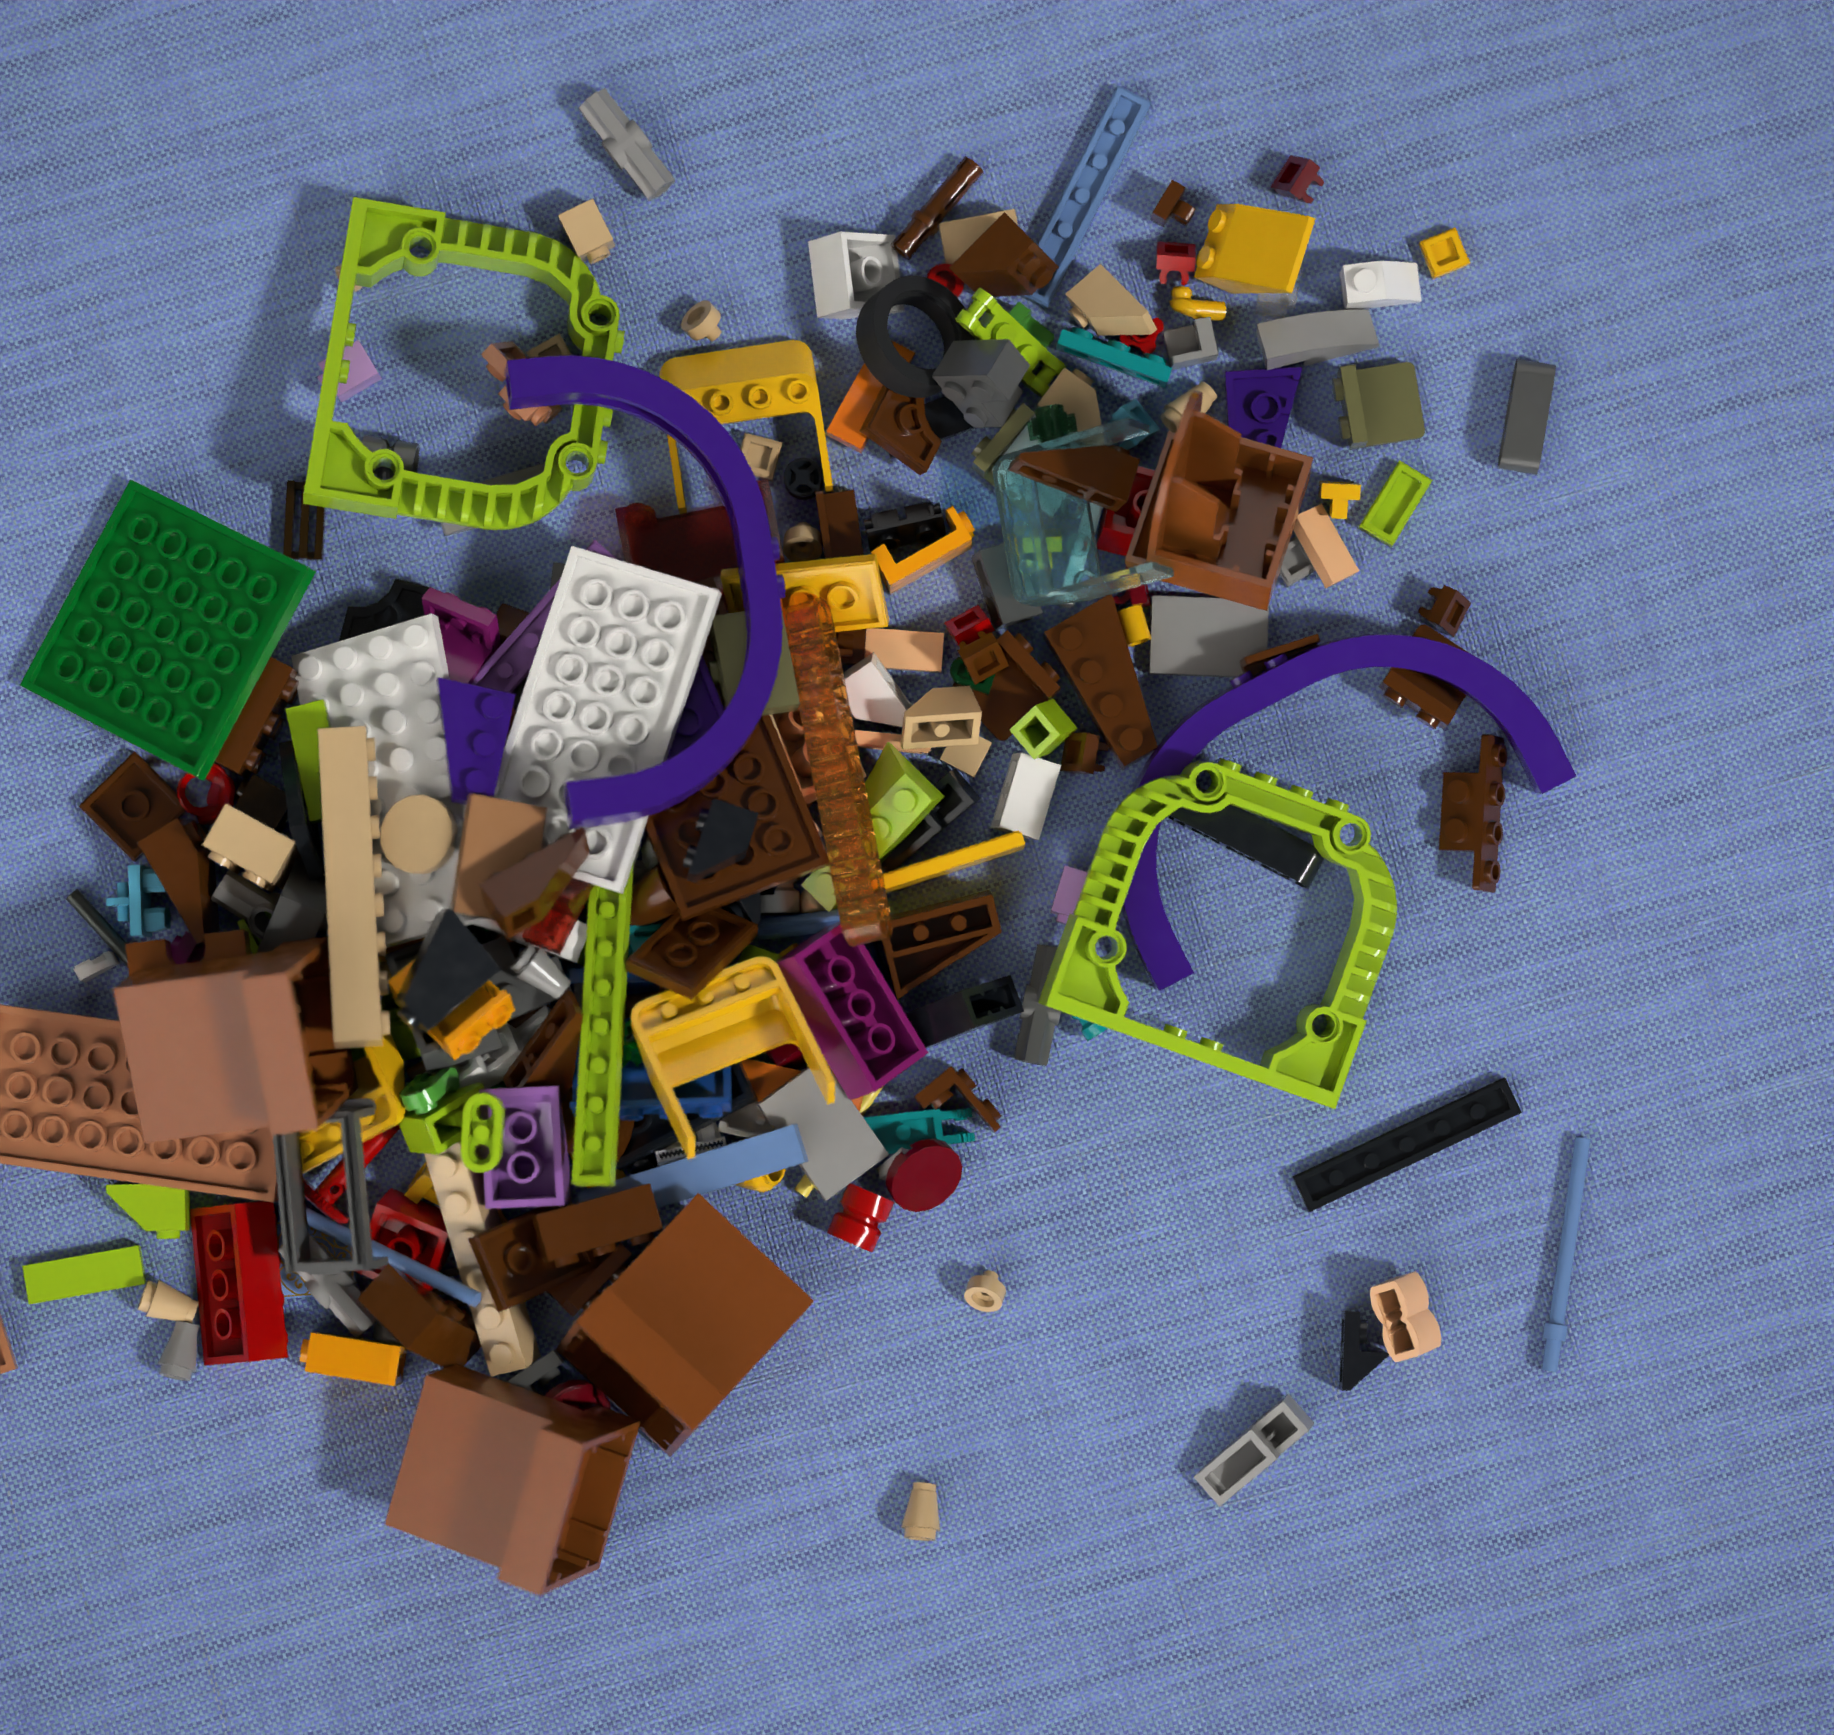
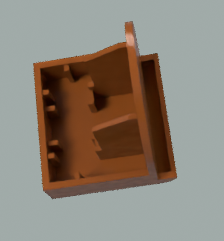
M1193 390L1184 409L1177 432L1168 431L1125 558V564L1135 573L1267 611L1309 483L1313 457L1241 437L1239 432L1201 412L1203 393Z

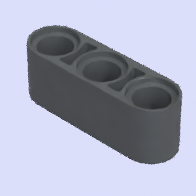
M1516 359L1498 458L1499 469L1537 475L1544 444L1556 365Z

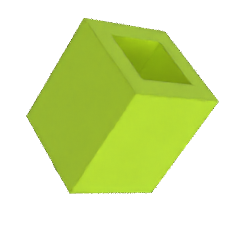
M1051 699L1035 705L1009 730L1033 759H1037L1051 754L1078 728L1056 701Z

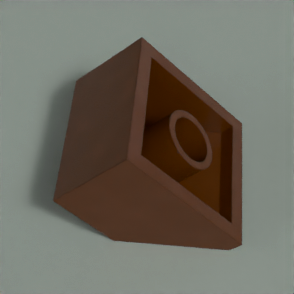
M1004 212L949 268L974 292L978 288H982L993 297L1032 295L1037 289L1043 288L1050 282L1053 273L1059 266Z

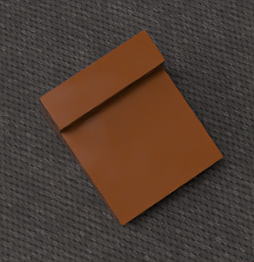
M328 936L283 942L271 952L136 970L113 988L144 1143L270 1127L271 1135L319 1129L358 1089L351 1048L335 1049Z
M698 1193L609 1288L607 1287L583 1312L555 1350L591 1384L597 1386L606 1398L624 1415L640 1420L639 1429L671 1457L811 1306L814 1300Z
M458 1364L427 1374L385 1525L500 1568L497 1580L539 1596L544 1595L599 1569L641 1421L599 1405L584 1411Z

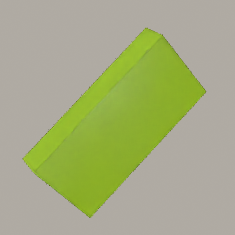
M1399 460L1358 528L1392 548L1432 480Z

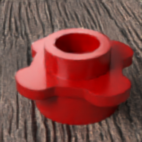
M1154 318L1152 320L1157 328L1154 333L1143 336L1120 335V342L1141 350L1143 354H1151L1156 350L1155 340L1157 335L1163 331L1164 324L1161 319Z

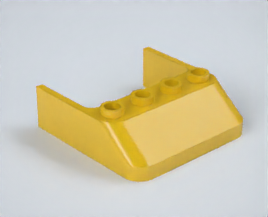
M787 340L671 358L662 365L659 378L670 382L694 398L721 425L803 412L812 415L815 420L825 492H833L814 360L811 349L804 342ZM667 434L679 514H688L677 441Z
M754 957L723 969L693 1000L668 990L640 1001L632 1009L631 1028L648 1077L688 1160L695 1157V1135L672 1088L784 1044L791 1043L800 1048L827 1105L835 1102V1079L779 966L768 957Z
M391 1033L390 1035H383V1046L364 1047L367 1055L353 1062L358 1089L349 1099L370 1098L376 1104L374 1115L360 1118L362 1143L398 1125L405 1115V1107L399 1095L405 1088V1067ZM340 1122L324 1123L319 1129L299 1132L303 1174L343 1153Z

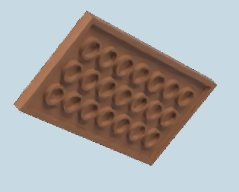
M0 1004V1164L278 1202L273 1135H271L270 1127L144 1143L120 1020Z

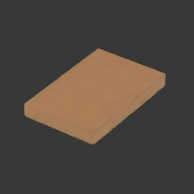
M468 794L451 909L455 914L494 920L484 907L479 884L486 881L493 873L504 871L520 862L527 854L541 850L547 807Z

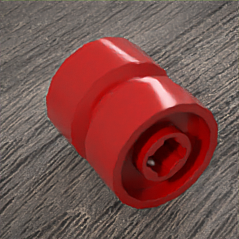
M850 1183L847 1185L840 1201L844 1208L843 1212L834 1214L827 1233L873 1253L881 1234L877 1228L878 1223L887 1221L894 1202Z

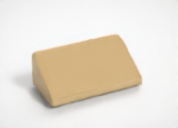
M1015 209L939 223L945 263L952 265L1004 212L1018 225Z

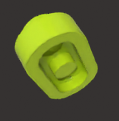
M480 1092L471 1096L463 1108L461 1159L468 1169L478 1173L487 1172L495 1168L501 1161L503 1153L505 1108L501 1099L490 1092ZM483 1104L488 1105L492 1110V1115L489 1119H483L479 1115V1108ZM479 1144H484L489 1148V1156L486 1159L480 1158L476 1153Z

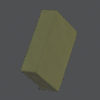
M745 611L715 615L709 631L714 651V661L708 662V670L714 685L720 684L724 709L731 702L743 671L747 639ZM783 613L782 649L777 677L761 716L797 711L800 705Z

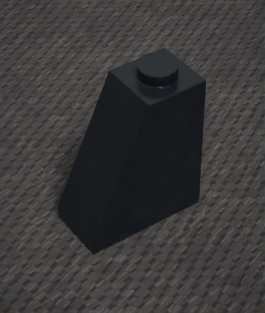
M451 908L442 909L435 915L395 999V1002L401 1008L397 1012L399 1017L411 1030L417 1028L420 1032L429 1031L501 970Z
M1008 975L949 995L906 1013V1016L927 1049L1022 1013L1024 1009L1012 977Z

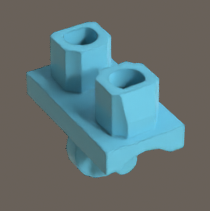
M128 865L129 885L128 882L117 883V897L106 898V907H117L118 922L130 921V936H139L140 938L152 937V932L170 929L171 917L169 908H151V893H167L156 873L148 866Z

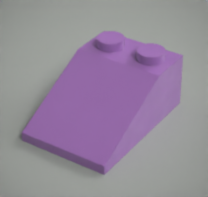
M559 1086L480 1089L479 1093L490 1092L498 1096L505 1108L502 1158L495 1168L484 1172L485 1209L561 1206L571 1202L569 1157ZM485 1104L480 1106V1115L483 1119H489L492 1115L491 1108ZM482 1144L483 1159H486L489 1156V1148Z

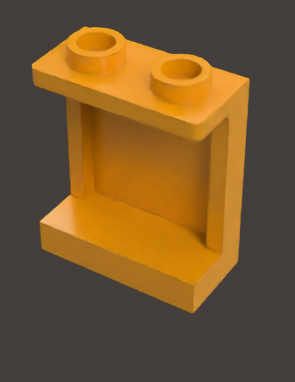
M953 505L947 508L945 519L952 533L897 564L885 544L871 551V554H876L881 579L890 594L971 549L972 537L974 536L973 531L975 529L964 510L957 513Z
M414 960L387 981L394 999H396ZM488 980L438 1024L426 1032L455 1061L462 1054L472 1052L479 1045L482 1037L493 1028L502 1027L510 1019L512 1012L515 1011L510 994L505 989L500 991Z

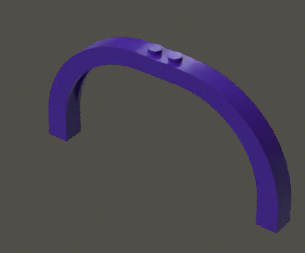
M570 355L507 360L504 374L509 410L580 404L614 409L638 417L674 438L699 462L714 483L723 500L730 520L747 631L743 671L731 702L706 734L675 757L635 773L566 782L563 791L569 830L578 829L582 826L587 828L633 821L663 811L702 789L727 767L753 733L775 683L782 649L783 624L780 599L785 598V582L783 575H777L775 561L780 559L777 537H771L760 488L752 469L738 445L708 410L670 382L639 368L596 357Z
M1367 634L1339 638L1318 644L1290 657H1287L1286 653H1282L1264 662L1267 669L1255 675H1252L1251 671L1248 670L1230 679L1229 682L1232 687L1199 705L1162 739L1158 748L1154 750L1135 781L1132 792L1152 780L1165 776L1180 775L1184 768L1191 763L1194 757L1210 741L1224 730L1250 715L1329 676L1369 667H1396L1424 673L1448 683L1470 697L1492 717L1505 734L1535 793L1543 794L1576 777V774L1558 738L1543 714L1512 680L1496 668L1468 652L1445 643L1404 635ZM1161 822L1156 825L1143 847L1122 906L1127 930L1154 987L1159 991L1194 973L1171 928L1159 892L1156 852Z

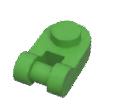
M453 1067L442 1069L433 1076L428 1073L415 1076L399 1094L405 1109L414 1110L415 1114H422L433 1110L438 1105L436 1101L445 1093L459 1089L460 1077L457 1070Z

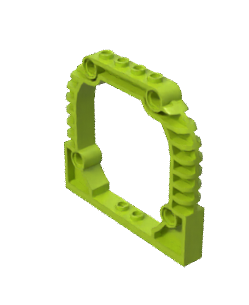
M353 197L304 487L303 504L397 519V515L483 530H511L539 521L557 508L570 491H580L587 488L593 481L597 463L605 464L608 441L601 440L603 426L610 427L613 409L574 404L570 432L559 436L550 445L544 471L518 484L487 485L420 474L404 470V463L401 457L392 450L379 449L371 452L356 437L348 423L333 421L339 383L347 384L350 360L343 359L345 346L353 347L356 324L349 323L355 285L371 288L381 279L401 269H404L410 275L424 277L431 274L436 269L438 263L455 264L525 276L548 285L568 303V334L572 342L582 350L581 356L613 361L614 353H622L625 331L618 330L620 314L616 302L600 294L595 277H593L581 258L554 238L552 239L532 231L527 232L516 230L515 228L492 226L491 224L468 222L462 219L445 218L446 212ZM416 246H422L430 254L424 258H417L411 254L410 250ZM593 314H602L608 318L609 322L606 325L598 326L593 324L589 317ZM572 460H578L585 465L586 470L582 473H573L567 468L566 464ZM379 467H387L393 471L394 476L388 480H381L374 475L373 471Z
M1219 758L1218 764L1203 761L1192 762L1184 768L1180 775L1161 777L1138 787L1119 803L1103 829L1074 913L1069 914L1038 1003L1336 1109L1367 1022L1363 1018L1393 937L1397 917L1394 881L1381 855L1369 844L1371 839L1370 826L1361 817L1348 813L1350 806L1348 804L1331 798H1327L1325 804L1312 799L1314 792L1296 785H1291L1290 790L1276 786L1277 778L1257 771L1254 777L1240 773L1242 765L1223 758ZM1205 770L1211 777V785L1206 791L1201 792L1196 787V777ZM1230 804L1312 835L1314 847L1321 857L1346 868L1349 874L1354 896L1350 926L1322 1002L1320 1004L1307 1005L1300 1010L1296 1019L1297 1033L1283 1043L1265 1050L1260 1065L1221 1052L1224 1044L1208 1038L1201 1037L1199 1044L1185 1038L1188 1031L1166 1023L1162 1031L1124 1017L1129 1001L1121 987L1115 966L1125 957L1127 945L1123 935L1116 930L1117 921L1144 845L1156 825L1180 807L1190 811L1213 813L1221 811ZM1350 824L1354 828V838L1349 844L1345 845L1340 839V831L1343 826ZM1107 936L1111 940V950L1106 956L1099 957L1095 950L1096 942L1101 937ZM1323 1014L1327 1020V1026L1324 1032L1316 1035L1313 1031L1312 1023L1318 1015Z

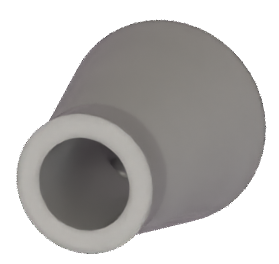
M531 943L518 954L510 966L517 973L516 978L550 994L555 999H558L571 983V980L564 976L542 947L536 948Z
M176 1321L174 1330L158 1361V1364L161 1365L159 1375L181 1381H190L192 1373H196L198 1325Z

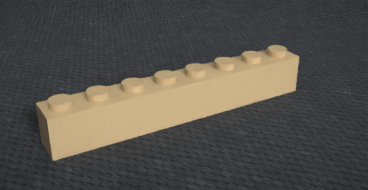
M366 726L318 728L335 1049L383 1046V1035H390L389 1011H381V995H388L387 971L379 972L378 956H386L385 932H377L376 917H384L383 893H375L374 878H382L381 854H373L372 839H380L379 815H371L370 800H378L377 776H369L368 761H376L375 737L367 738Z

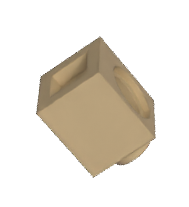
M593 198L558 215L575 253L583 262L588 260L590 264H594L611 254L609 250L615 247L614 240Z

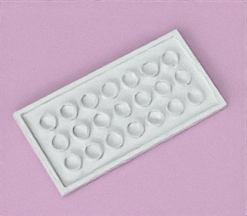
M571 546L503 751L494 798L547 807L541 849L554 843L561 835L577 830H569L563 792L566 782L635 773L667 761L722 594L719 590ZM648 816L628 822L584 828L590 853L573 878L623 894Z
M432 613L291 656L293 668L298 672L295 679L299 681L297 690L300 705L324 699L327 705L331 728L366 726L367 738L375 737L376 761H368L369 776H377L378 800H370L371 815H379V828L381 829L385 815L393 805L412 795H425L442 801L452 811L458 825V835L455 834V842L453 844L456 845L453 855L443 867L430 874H411L396 868L385 857L381 847V837L380 839H372L373 854H381L382 878H374L375 893H383L384 917H376L377 932H385L386 948L425 938L435 915L442 909L451 908L466 805L451 802L444 731L442 730L440 699L436 683L438 677L449 680L450 677L438 616ZM456 914L465 926L488 920Z

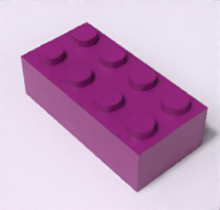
M849 918L821 929L775 961L822 1055L849 1100L877 1091L928 1054L927 1049Z

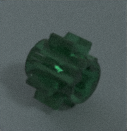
M1061 404L1037 408L1035 410L1036 418H1031V422H1027L1030 441L1038 440L1042 450L1066 447L1070 445L1069 437L1074 436L1073 433L1078 432L1075 413L1067 414L1064 411V406Z

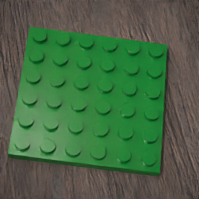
M130 479L20 686L204 781L316 571Z

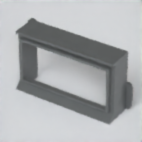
M370 1098L348 1099L325 1122L341 1123L353 1258L311 1259L299 1132L273 1135L286 1273L307 1272L310 1275L339 1274L346 1270L370 1271L389 1263L388 1256L373 1257L360 1124V1118L375 1114L376 1104Z

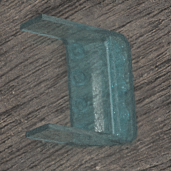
M1127 417L1014 451L998 459L993 469V480L1011 590L1018 602L1031 607L1084 602L1174 576L1172 568L1155 562H1148L1102 576L1090 502L1008 471L1010 463L1021 452L1108 446L1150 433L1149 425Z

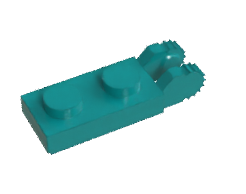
M972 1108L949 1111L932 1109L863 1117L888 1154H895L901 1148L910 1150L912 1149L911 1144L919 1140L931 1138L945 1141L947 1144L975 1141L974 1132H957L955 1135L943 1136L942 1120L954 1119L959 1121L973 1117Z

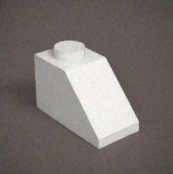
M1373 261L1343 265L1339 273L1344 310L1368 309L1419 303L1422 301L1417 263Z
M874 652L835 678L833 685L835 691L833 693L839 707L844 712L850 710L855 719L903 727L904 712L912 704Z

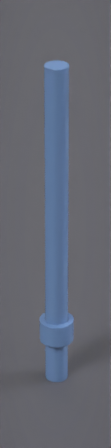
M1575 1137L1549 1322L1544 1323L1542 1338L1546 1339L1542 1370L1557 1372L1562 1341L1566 1342L1568 1326H1564L1591 1141V1139Z

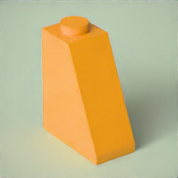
M310 1332V1339H303L300 1362L306 1363L305 1372L397 1386L402 1384L407 1349L401 1344L363 1338L356 1339L355 1337L322 1332Z

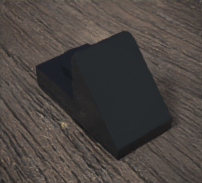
M1342 1311L1339 1389L1344 1391H1350L1389 1356L1388 1352L1359 1351L1360 1343H1366L1367 1320H1361V1312Z

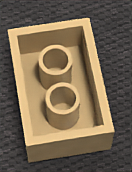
M228 804L224 805L202 844L211 850L208 858L237 874L241 868L246 869L243 874L244 878L271 893L276 886L283 890L296 858L302 860L295 841Z

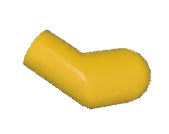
M1177 286L1171 290L1172 300H1169V304L1175 312L1194 319L1211 317V320L1214 321L1224 320L1226 315L1225 302L1191 300L1192 290L1186 286Z

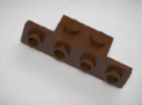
M1482 734L1479 773L1443 772L1439 850L1474 852L1473 890L1486 893H1495L1496 884L1501 874L1500 864L1497 860L1498 845L1503 837L1500 810L1505 800V788L1502 784L1503 767L1506 765L1508 757L1504 738L1491 734Z

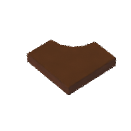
M883 385L860 432L917 474L922 475L927 472L942 443V440L931 430L926 419L925 397L913 398L903 396Z

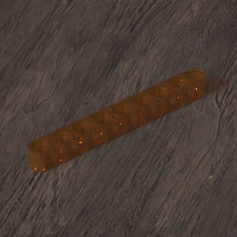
M820 597L785 607L782 613L799 695V711L841 928L846 942L851 947L889 938L892 935L893 928L833 617L828 603L824 598Z

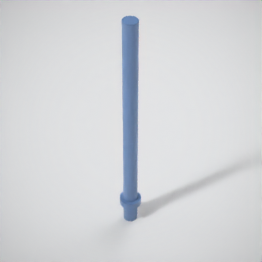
M278 1200V1202H274V1209L278 1211V1215L280 1216ZM306 1207L309 1227L352 1247L350 1228L338 1224ZM371 1239L373 1257L388 1256L389 1264L401 1272L473 1307L480 1303L482 1298L481 1292Z

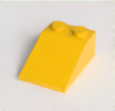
M1217 204L1208 220L1209 230L1204 246L1197 255V268L1193 278L1231 294L1292 293L1315 218L1242 204Z

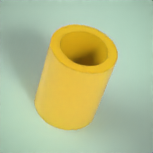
M1131 606L1117 612L1128 647L1140 645L1152 639L1142 606Z

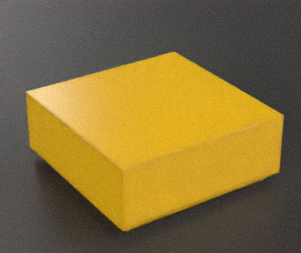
M1456 228L1427 238L1418 244L1433 279L1470 264Z

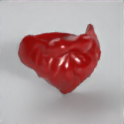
M215 762L205 778L212 783L206 799L208 806L195 807L186 798L185 789L187 783L195 778V776L186 772L179 780L177 787V798L181 806L188 813L197 816L201 825L215 823L225 804L231 807L234 806L235 783L226 774L225 769Z

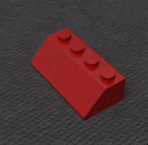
M260 1201L190 1209L204 1366L288 1358V1334L285 1330L284 1294L281 1288L280 1277L281 1257L277 1245V1217L274 1212V1202Z

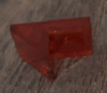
M572 878L545 918L524 930L522 934L524 941L537 947L541 946L545 950L560 955L594 885Z

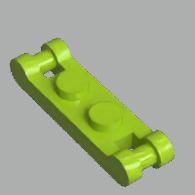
M978 288L972 296L974 300L967 310L962 309L955 320L976 340L1009 339L1030 364L1021 382L1042 398L1049 389L1048 384L1055 375L1058 376L1063 368H1066V365L1052 355L997 303V300L982 288ZM1040 362L1043 367L1035 376L1032 371Z

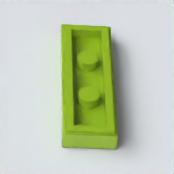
M324 699L285 709L309 820L312 824L323 821L318 728H331L327 705Z
M140 1245L22 1266L29 1305L147 1283Z

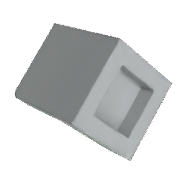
M1211 317L1195 319L1193 325L1164 332V341L1172 370L1217 360L1218 349Z

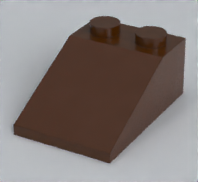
M176 818L137 843L196 943L205 944L204 934L220 932L218 904L211 900L217 888L215 861L208 858L211 850L202 845L209 831L205 825L196 824L195 820Z

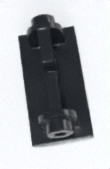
M930 500L905 506L907 519L899 520L897 508L871 513V518L863 519L870 553L885 544L888 551H893L900 546L918 542L930 543L937 538L945 537L946 531L940 504H932Z

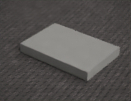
M1152 596L1150 632L1152 639L1150 640L1149 674L1235 677L1243 673L1239 661L1246 656L1267 650L1269 606L1267 611L1223 598Z
M808 1066L756 1105L774 1130L793 1124L798 1125L808 1157V1162L799 1164V1166L822 1199L827 1201L889 1154L856 1106L849 1100L835 1076L833 1075L835 1079V1102L827 1105Z

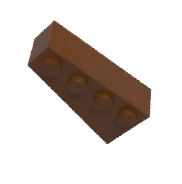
M1112 593L1045 631L1043 638L1123 771L1153 753L1158 746Z

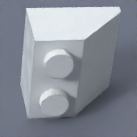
M840 231L808 241L817 318H858L861 308L869 298L893 280L900 278L898 253L891 246L892 241L896 239L895 235ZM904 305L893 306L889 314L903 312Z

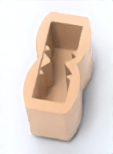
M1416 1271L1391 1278L1371 1287V1305L1376 1317L1383 1324L1384 1345L1388 1354L1395 1362L1420 1356L1441 1346V1332L1438 1322L1433 1313L1428 1309V1291L1423 1279Z

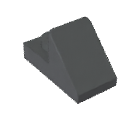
M553 1350L506 1382L538 1394L532 1384L538 1381L542 1387L559 1376L561 1373L557 1367L563 1364L564 1361L559 1353Z

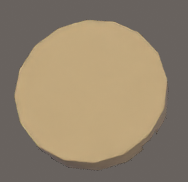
M425 795L407 796L396 802L385 815L380 829L381 847L385 857L396 868L411 874H430L443 867L453 855L456 846L453 845L455 834L458 835V825L452 811L442 801Z

